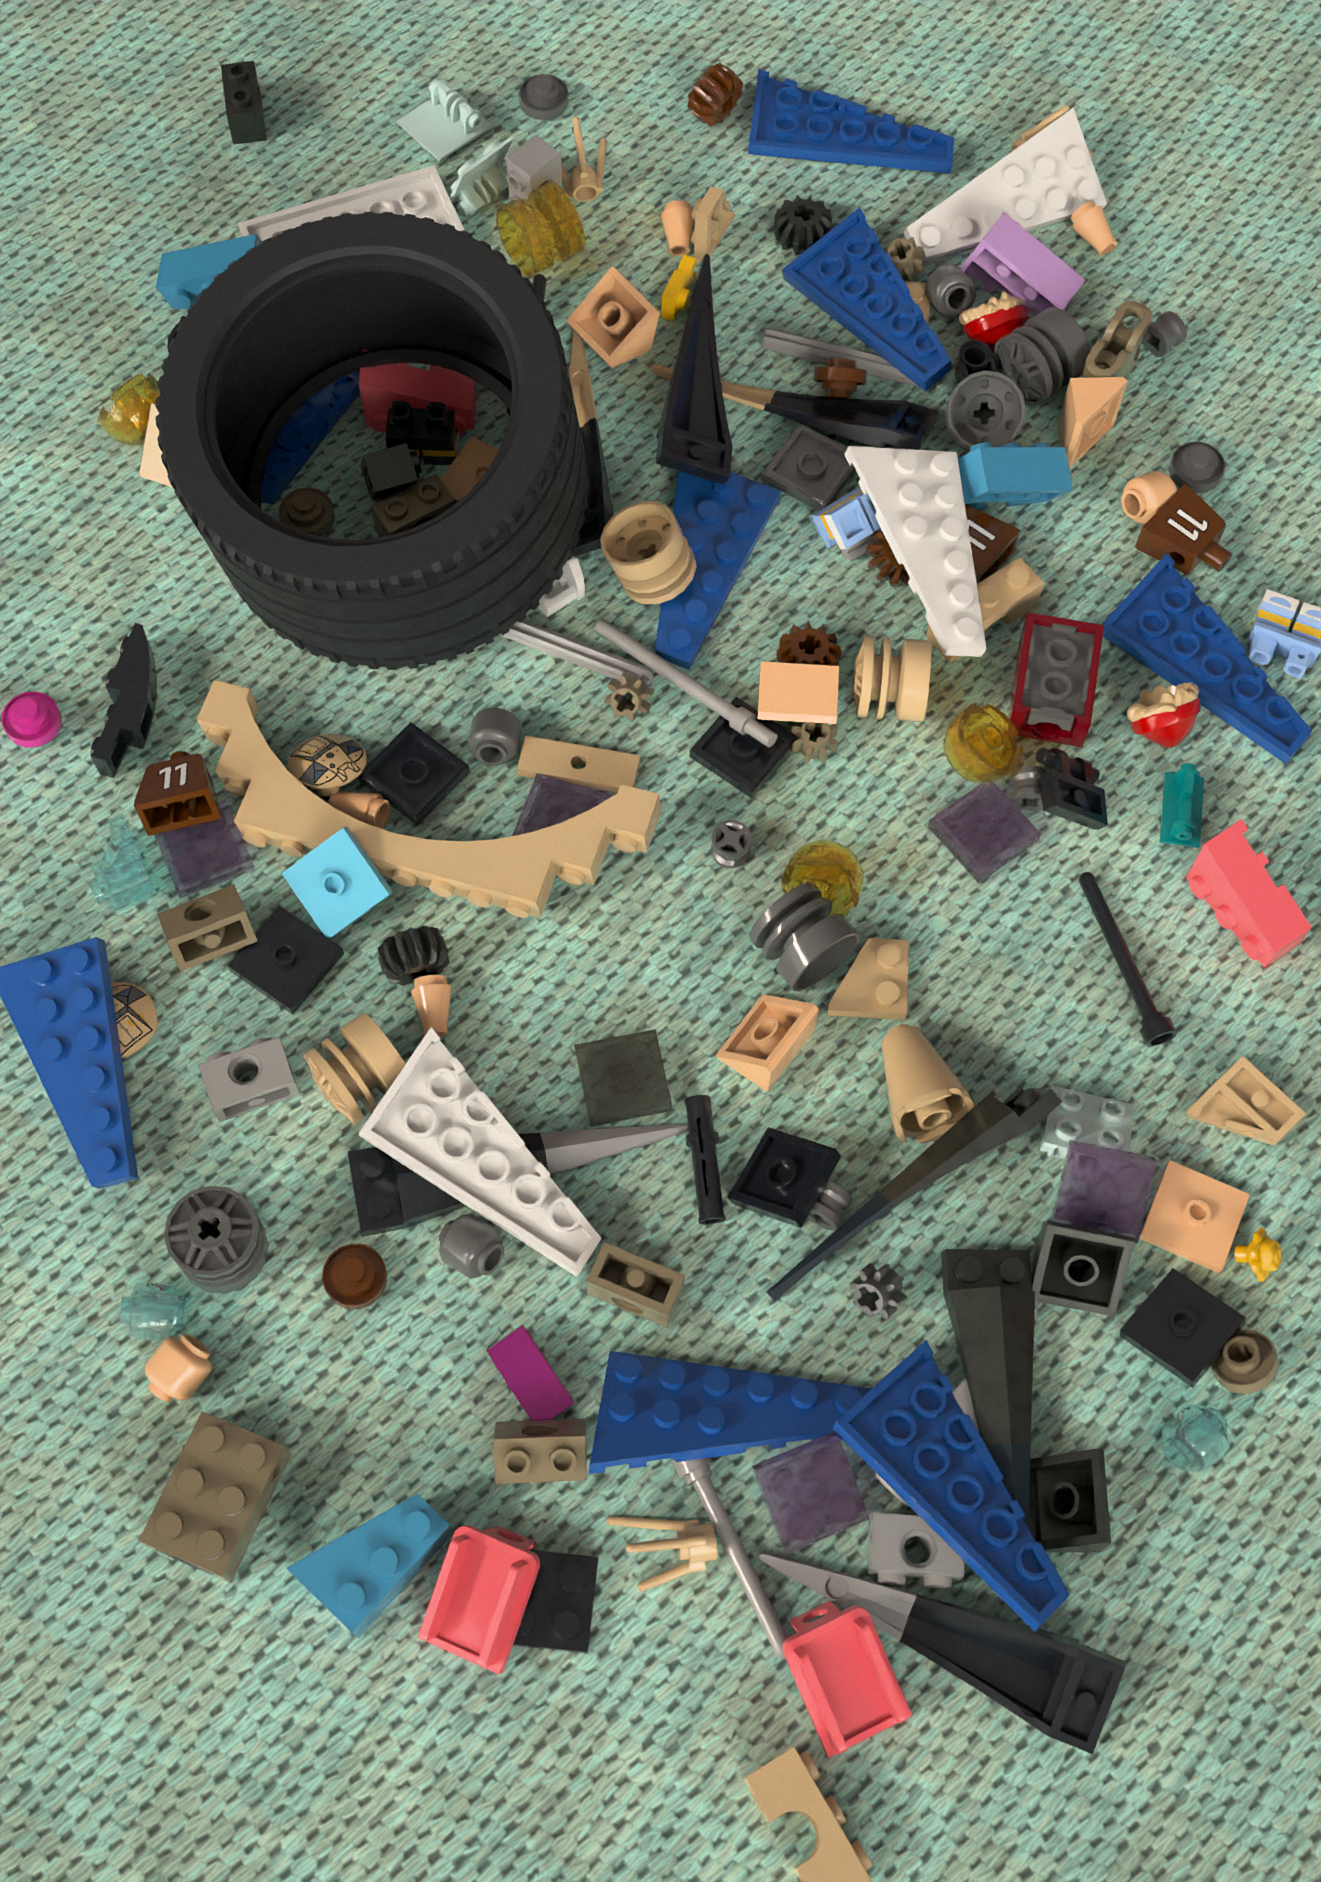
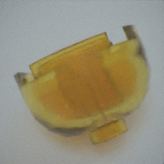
M147 373V379L142 374H138L126 381L110 396L114 402L110 410L107 411L104 407L100 410L97 419L99 425L112 438L128 446L144 445L151 403H156V398L160 396L158 380L151 373Z
M973 703L949 723L943 740L944 753L954 771L967 781L974 783L995 782L1004 778L1021 764L1023 747L1021 746L1017 749L1014 737L1019 733L1015 725L1003 712L989 704L982 708L976 706L977 703Z
M824 839L811 841L797 849L789 860L781 877L782 891L786 894L799 885L808 882L814 883L821 890L822 897L828 898L832 903V910L829 916L837 913L845 917L850 909L857 906L864 885V871L858 857L848 847L836 841Z

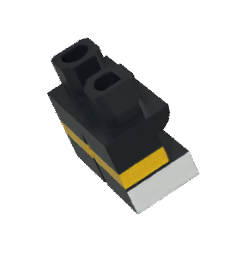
M394 401L391 408H388L385 436L386 448L407 443L409 452L416 451L420 464L423 452L424 465H451L458 456L459 431L458 428H455V410L447 409L445 403L431 402L426 406V409L411 408L407 401Z

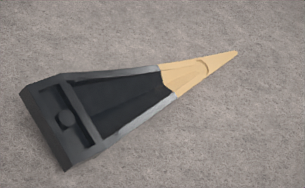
M573 329L569 378L586 453L589 482L587 510L583 511L585 517L584 525L578 533L580 539L577 546L572 547L573 556L577 557L601 549L600 539L603 529L614 513L584 339Z
M653 365L651 372L653 375L671 380L674 369ZM721 381L724 398L877 448H887L889 444L894 449L920 450L935 425L938 415L936 410L905 400H868L813 396Z

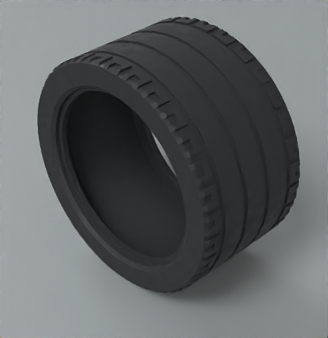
M372 211L364 212L363 214L351 215V213H346L336 217H324L322 220L311 223L306 222L299 227L282 231V234L262 241V244L255 248L252 247L237 261L231 262L223 273H219L213 279L214 281L207 289H203L198 295L199 299L196 303L192 304L187 310L188 315L184 322H181L176 329V337L171 339L168 346L170 350L168 358L164 359L161 367L164 373L158 380L160 396L156 398L155 405L159 412L155 417L156 426L159 430L157 441L162 451L161 459L167 470L169 482L188 516L242 600L247 603L255 615L262 619L268 628H274L280 637L284 640L292 641L296 647L302 650L306 647L312 655L317 657L321 655L326 656L331 662L339 664L340 661H344L348 666L357 667L358 664L367 665L369 669L378 670L379 666L387 667L388 670H396L397 667L408 666L409 669L418 668L420 664L426 663L428 666L436 665V661L447 658L449 661L456 659L457 655L464 652L466 654L475 651L474 648L484 643L486 645L494 641L493 638L499 634L505 635L510 631L509 627L517 621L521 623L527 618L526 613L530 609L535 610L540 605L539 600L542 596L552 591L554 580L561 578L563 566L573 556L572 547L577 546L580 539L578 533L585 521L583 511L587 510V490L589 488L586 453L565 353L558 329L554 325L553 317L550 311L546 309L541 295L536 294L530 280L522 278L521 270L515 264L509 265L506 262L505 255L500 251H492L490 244L485 241L475 240L471 233L464 230L458 231L455 229V226L447 223L442 225L434 222V219L427 217L421 219L412 214L398 215L393 214V212L374 213ZM397 363H420L439 366L456 371L482 384L494 393L511 411L501 447L479 482L451 508L412 529L378 538L357 540L335 539L297 530L278 521L261 509V488L266 462L282 428L292 415L318 391L336 380L360 371V368Z

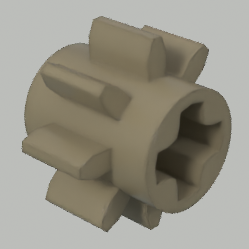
M897 237L890 244L889 248H883L884 252L888 253L904 281H912L918 272H924L921 260L925 259L926 255L923 246H916L914 237H911L909 240Z
M625 670L621 675L620 681L612 678L608 683L607 687L614 693H610L605 698L604 703L611 704L615 711L613 715L615 718L619 715L628 716L630 722H633L637 717L638 710L646 714L651 708V704L645 699L652 696L654 689L647 688L644 682V674L639 677L630 676L629 671ZM627 692L634 696L631 700L625 697Z
M802 722V728L793 726L791 733L799 737V739L793 743L792 752H801L805 756L806 764L811 759L818 758L822 763H825L827 750L831 752L837 751L839 742L833 739L837 733V725L829 726L828 723ZM813 736L819 737L816 742L811 741Z

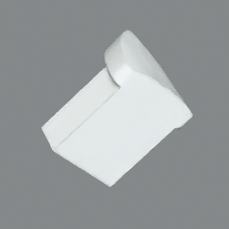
M575 556L566 561L562 568L563 575L559 580H554L552 591L549 594H544L539 600L540 605L538 608L546 617L557 612L575 598L579 601L585 597L584 578L578 559Z

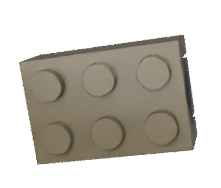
M202 1411L139 1541L152 1550L166 1554L173 1559L232 1583L291 1454L282 1444Z

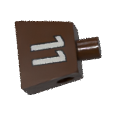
M1186 484L1142 527L1135 545L1136 549L1159 561L1168 553L1175 562L1173 567L1186 575H1189L1201 561L1217 572H1220L1232 557L1230 551L1218 544L1226 527L1225 521Z
M966 506L965 511L976 583L978 584L994 574L1014 552L1020 530L971 506Z
M177 751L171 755L170 760L154 763L146 768L134 800V807L148 836L221 819L215 786L201 754L191 755L185 751Z

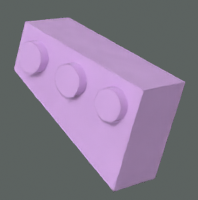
M1005 212L961 266V269L968 276L985 284L983 290L993 294L997 290L1001 293L1007 292L1011 297L1023 299L1028 313L1033 316L1049 307H1057L1064 310L1085 282V279L1071 266L1062 261L1046 245L1033 237Z

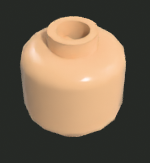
M1157 470L1129 480L1123 490L1121 499L1123 510L1136 523L1146 524L1177 492L1176 485L1171 477Z
M182 1333L180 1337L173 1335L166 1337L145 1364V1373L151 1381L148 1386L149 1390L165 1402H170L172 1398L184 1401L189 1400L212 1371V1364L209 1359L211 1351L202 1342L187 1333Z

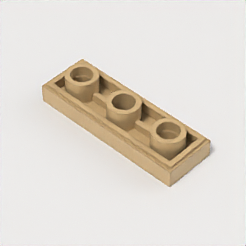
M525 735L517 766V775L617 793L620 784L635 787L640 765V755ZM575 766H583L584 768H582V769H575L574 767H575Z

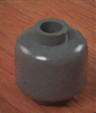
M944 265L935 269L928 277L925 285V295L930 304L941 315L949 318L959 317L963 311L972 307L976 298V287L974 281L960 267Z
M497 707L479 711L473 717L469 734L468 747L471 754L480 762L489 766H498L511 761L517 754L520 741L521 725L519 720L513 713Z
M473 1214L461 1215L457 1219L447 1222L440 1232L439 1253L441 1260L468 1278L473 1279L489 1275L495 1271L502 1261L504 1246L502 1245L503 1240L500 1231Z

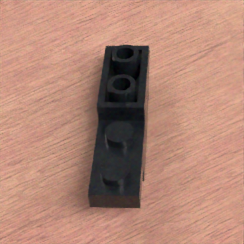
M137 623L134 624L130 635L123 639L120 647V658L115 668H111L107 674L106 689L113 704L107 710L106 725L101 736H97L91 746V758L99 774L115 778L128 746L144 749L155 713L157 698L155 660L143 625Z

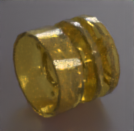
M549 182L539 190L531 191L527 196V200L519 197L499 207L496 211L498 232L510 259L526 277L532 278L554 265V259L563 262L570 255L575 256L585 249L586 240L579 214L569 196L557 183Z

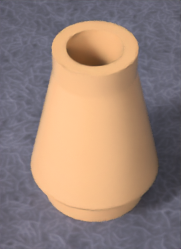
M682 200L667 203L661 214L669 245V253L672 256L688 255L690 252V240L694 225V219H692L693 210L688 202Z
M1090 201L1080 206L1072 214L1073 230L1096 249L1100 256L1112 251L1117 246L1118 242L1112 234L1102 206H1097L1093 201Z
M338 791L335 795L330 796L328 803L359 821L381 829L386 826L390 816L389 801L383 799L382 795L377 793Z
M427 975L414 979V988L411 989V994L423 1027L424 1037L431 1027L438 1036L448 1035L452 986L447 984V977L444 975Z

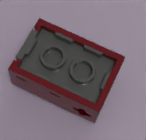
M1027 612L1019 640L1005 734L1076 747L1083 746L1092 721L1104 625Z

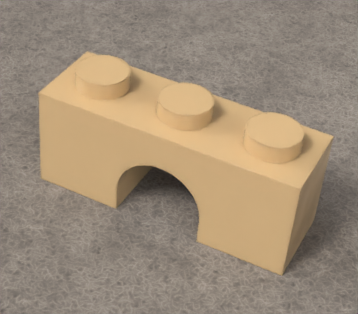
M1020 557L977 584L984 632L998 619L1002 618L1007 625H1010L1027 614V612L1035 609L1038 605L1044 582ZM928 624L926 637L950 663L960 657L945 656Z
M793 1746L743 1779L767 1823L772 1822L784 1813L796 1812L807 1817L813 1824L816 1831L815 1849L808 1859L793 1868L801 1882L872 1881L866 1872L873 1867L869 1857L858 1840L851 1844L840 1827L846 1822L845 1816L832 1795L826 1799L822 1796L814 1782L821 1776L806 1751L799 1755Z

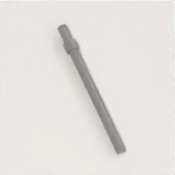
M600 619L595 625V632L727 719L729 726L740 734H749L768 748L776 742L778 735L756 721V715L744 707H735L606 620Z

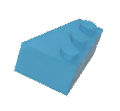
M257 234L163 253L161 255L156 288L173 309H189L199 299L198 295L203 289H207L214 281L213 279L219 273H223L231 262L237 261L246 254V251L262 244V241Z
M985 442L971 446L968 454L958 458L964 504H972L973 508L977 510H984L986 508L985 502H1005L1006 507L1051 501L1073 490L1065 447H1049L1047 442L1036 443L1028 447H1021L1019 442L993 447L992 443Z
M415 1494L288 1566L286 1569L359 1639L454 1534V1531L440 1514L421 1496Z

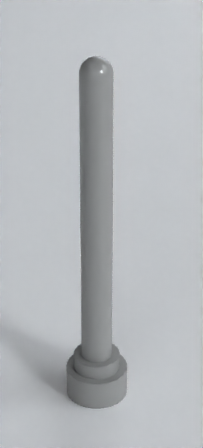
M711 1459L673 1461L672 1464L679 1478H685L688 1486L693 1484L775 1655L778 1658L785 1659L782 1645L788 1637L709 1478V1475L712 1474L709 1465L712 1464Z

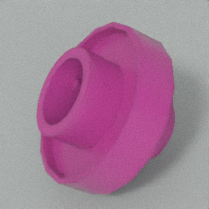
M37 691L24 692L13 697L6 704L2 712L1 724L8 738L16 745L26 748L40 747L49 743L58 734L62 726V715L55 701L47 694Z

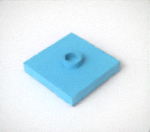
M348 826L341 828L281 873L321 932L328 939L339 934L394 893Z

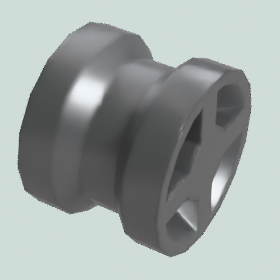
M1165 311L1157 317L1156 322H1150L1142 343L1153 355L1162 357L1170 352L1172 346H1178L1185 341L1187 337L1185 324L1177 314L1172 311Z
M1030 765L1011 771L1009 782L1010 786L1014 788L1010 795L1011 807L1021 811H1038L1043 809L1040 774L1046 772V769Z
M736 820L721 822L712 833L711 854L714 861L725 868H737L747 862L751 846L749 828ZM727 846H728V847H733V848L735 849V851H733V850H728V849H724V848L727 847Z
M827 1181L807 1219L824 1229L835 1231L841 1222L839 1215L842 1210L849 1208L853 1201L852 1196L842 1187Z

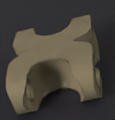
M1126 301L1119 307L1109 322L1103 338L1097 340L1087 356L1082 372L1084 378L1123 377L1127 380L1137 363L1140 354L1139 345L1151 321L1152 312L1147 306L1134 301ZM1129 316H1135L1140 320V323L1133 330L1128 329L1123 324V320Z

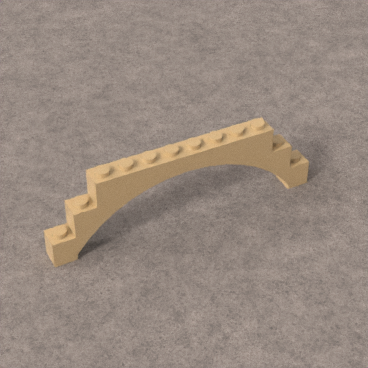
M214 680L197 717V721L206 738L216 745L225 746L215 771L227 791L238 796H244L234 822L246 842L257 847H265L266 844L279 847L288 855L302 857L303 854L307 855L341 828L348 826L380 874L390 877L397 884L405 887H414L415 884L424 886L442 897H451L452 894L465 897L469 902L479 907L488 908L490 904L502 907L508 913L520 918H527L528 915L541 918L556 875L569 884L581 885L583 882L594 885L609 843L624 852L633 853L637 850L647 853L661 814L658 793L620 784L617 794L594 808L559 824L526 834L476 841L430 840L397 834L359 821L332 807L295 778L270 749L263 737L255 717L259 706L249 688Z

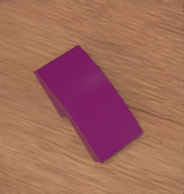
M523 1324L486 1349L531 1420H551L574 1404L573 1398Z

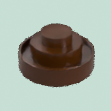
M827 359L826 367L814 368L813 381L822 383L821 389L828 390V397L849 398L850 392L857 391V385L866 384L867 371L856 369V361Z
M348 1244L339 1247L328 1257L323 1266L322 1281L327 1295L335 1304L345 1309L359 1310L371 1306L381 1297L387 1285L388 1274L382 1257L375 1249L364 1244Z

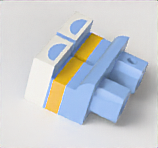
M861 487L812 515L815 529L819 537L823 538L827 549L835 544H838L840 549H847L872 534L873 531L881 528L875 517L876 509L869 495L864 494Z
M1267 589L1257 608L1246 645L1250 646L1248 659L1260 665H1268L1273 654L1286 659L1283 671L1287 675L1298 679L1302 678L1308 667L1312 668L1321 651V608L1303 602L1293 621L1290 632H1288L1300 600Z

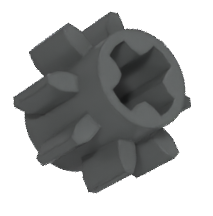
M872 1263L867 1264L859 1271L860 1275L850 1283V1286L855 1289L853 1304L866 1313L868 1318L881 1312L882 1316L888 1319L897 1311V1307L907 1299V1296L902 1293V1281L904 1278L900 1277L893 1269H890L887 1263L878 1270H876Z

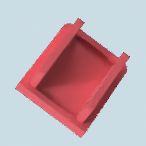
M471 1525L457 1528L450 1542L418 1638L499 1675L504 1673L540 1568L539 1557L534 1552L529 1551L535 1548L537 1542L500 1526L484 1530Z
M827 1601L790 1620L792 1627L797 1633L788 1637L783 1642L782 1652L828 1758L837 1753L841 1754L848 1750L849 1747L897 1723H902L912 1716L870 1614L862 1606L853 1605L840 1611L831 1601ZM825 1614L823 1617H821V1618L818 1619V1620H815V1621H813V1622L806 1623V1622H808L810 1619H812V1618H814V1617H816V1616Z

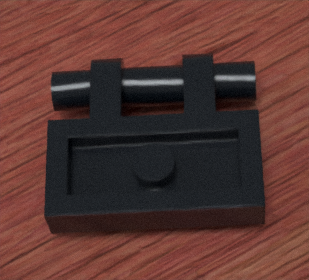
M1044 747L1040 748L1036 753V761L1043 764L1044 768L1048 770L1040 774L1043 811L1093 830L1107 826L1105 790L1094 786V783L1100 776L1099 770L1092 767V764L1087 760L1079 757L1069 758L1068 754L1060 749L1051 748L1049 750Z

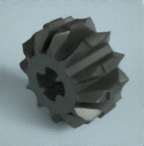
M796 195L793 201L784 200L781 208L777 209L774 218V235L776 240L781 241L783 250L792 246L795 255L800 249L806 251L832 230L831 210L825 209L824 201L813 202L811 195L807 199H801Z
M425 925L414 929L410 927L402 932L397 931L396 935L387 937L377 948L381 969L391 984L405 986L409 983H414V979L418 977L440 974L450 963L448 948L439 929Z

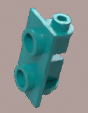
M1182 764L1180 770L1176 773L1165 772L1160 843L1194 848L1200 847L1204 777H1200V772L1197 771V767L1194 764Z

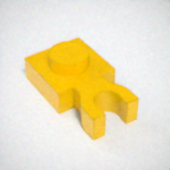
M683 255L678 269L674 270L662 294L661 318L675 322L680 310H687L692 294L689 287L696 278V272L693 269L697 263V258Z

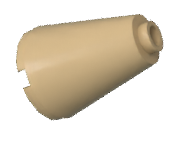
M900 1024L887 1032V1035L882 1040V1052L892 1127L895 1135L902 1142L907 1143L906 1137H917L919 1143L938 1140L967 1112L975 1107L974 1100L918 1027Z

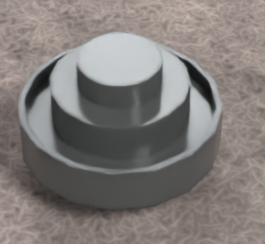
M547 74L534 75L526 79L520 86L519 103L522 111L527 116L538 120H549L560 116L567 109L569 101L568 89L566 84L558 77Z
M1199 441L1187 442L1179 446L1173 453L1169 465L1170 477L1174 483L1180 488L1186 484L1195 493H1204L1214 489L1220 483L1225 470V461L1222 454L1210 444Z

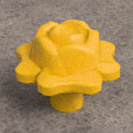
M1259 1228L1257 1232H1254L1253 1239L1248 1246L1237 1245L1235 1247V1260L1237 1263H1249L1258 1281L1264 1282L1266 1277H1269L1271 1271H1276L1281 1265V1247L1276 1240L1267 1236L1264 1228Z

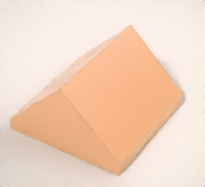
M612 266L568 317L566 322L613 368L651 350L660 312Z
M1070 378L1058 420L1061 447H1065L1069 469L1114 426L1128 380L1125 378Z
M761 662L758 684V719L836 724L839 666Z
M762 994L715 1056L768 1092L815 1031L819 1009L812 1003Z

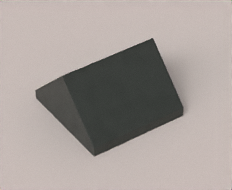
M1047 1220L1036 1239L1031 1276L1032 1291H1035V1301L1115 1317L1135 1242L1134 1237Z
M1097 1448L1030 1459L1028 1529L1036 1543H1041L1046 1552L1099 1553L1111 1544L1103 1449Z

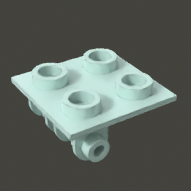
M438 79L430 83L431 99L397 120V124L439 162L492 128V125L481 116V112L478 109L470 107L468 101L461 97L457 91H452L445 80Z
M512 136L502 143L499 140L494 141L485 149L482 158L476 162L470 159L458 170L459 178L450 187L452 190L450 200L452 203L455 201L458 203L457 209L462 216L474 215L485 204L487 205L491 202V197L495 199L498 197V194L500 195L508 189L507 168L502 165V162L514 139Z
M1051 1085L1050 1089L1055 1092L1062 1103L1047 1115L1045 1135L1043 1134L1039 1150L1047 1152V1157H1056L1068 1160L1070 1152H1073L1072 1163L1075 1164L1078 1162L1080 1154L1085 1155L1084 1166L1089 1167L1094 1157V1167L1107 1169L1113 1173L1116 1169L1124 1170L1125 1165L1129 1164L1133 1104Z

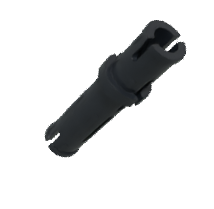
M694 1095L684 1099L689 1134L686 1135L685 1139L686 1146L691 1148L699 1212L698 1221L702 1225L722 1223L726 1221L723 1209L716 1144L719 1143V1133L714 1131L710 1096ZM705 1167L707 1168V1177H708V1185H709V1193H710V1195H708V1187H707V1178H706V1170H705Z

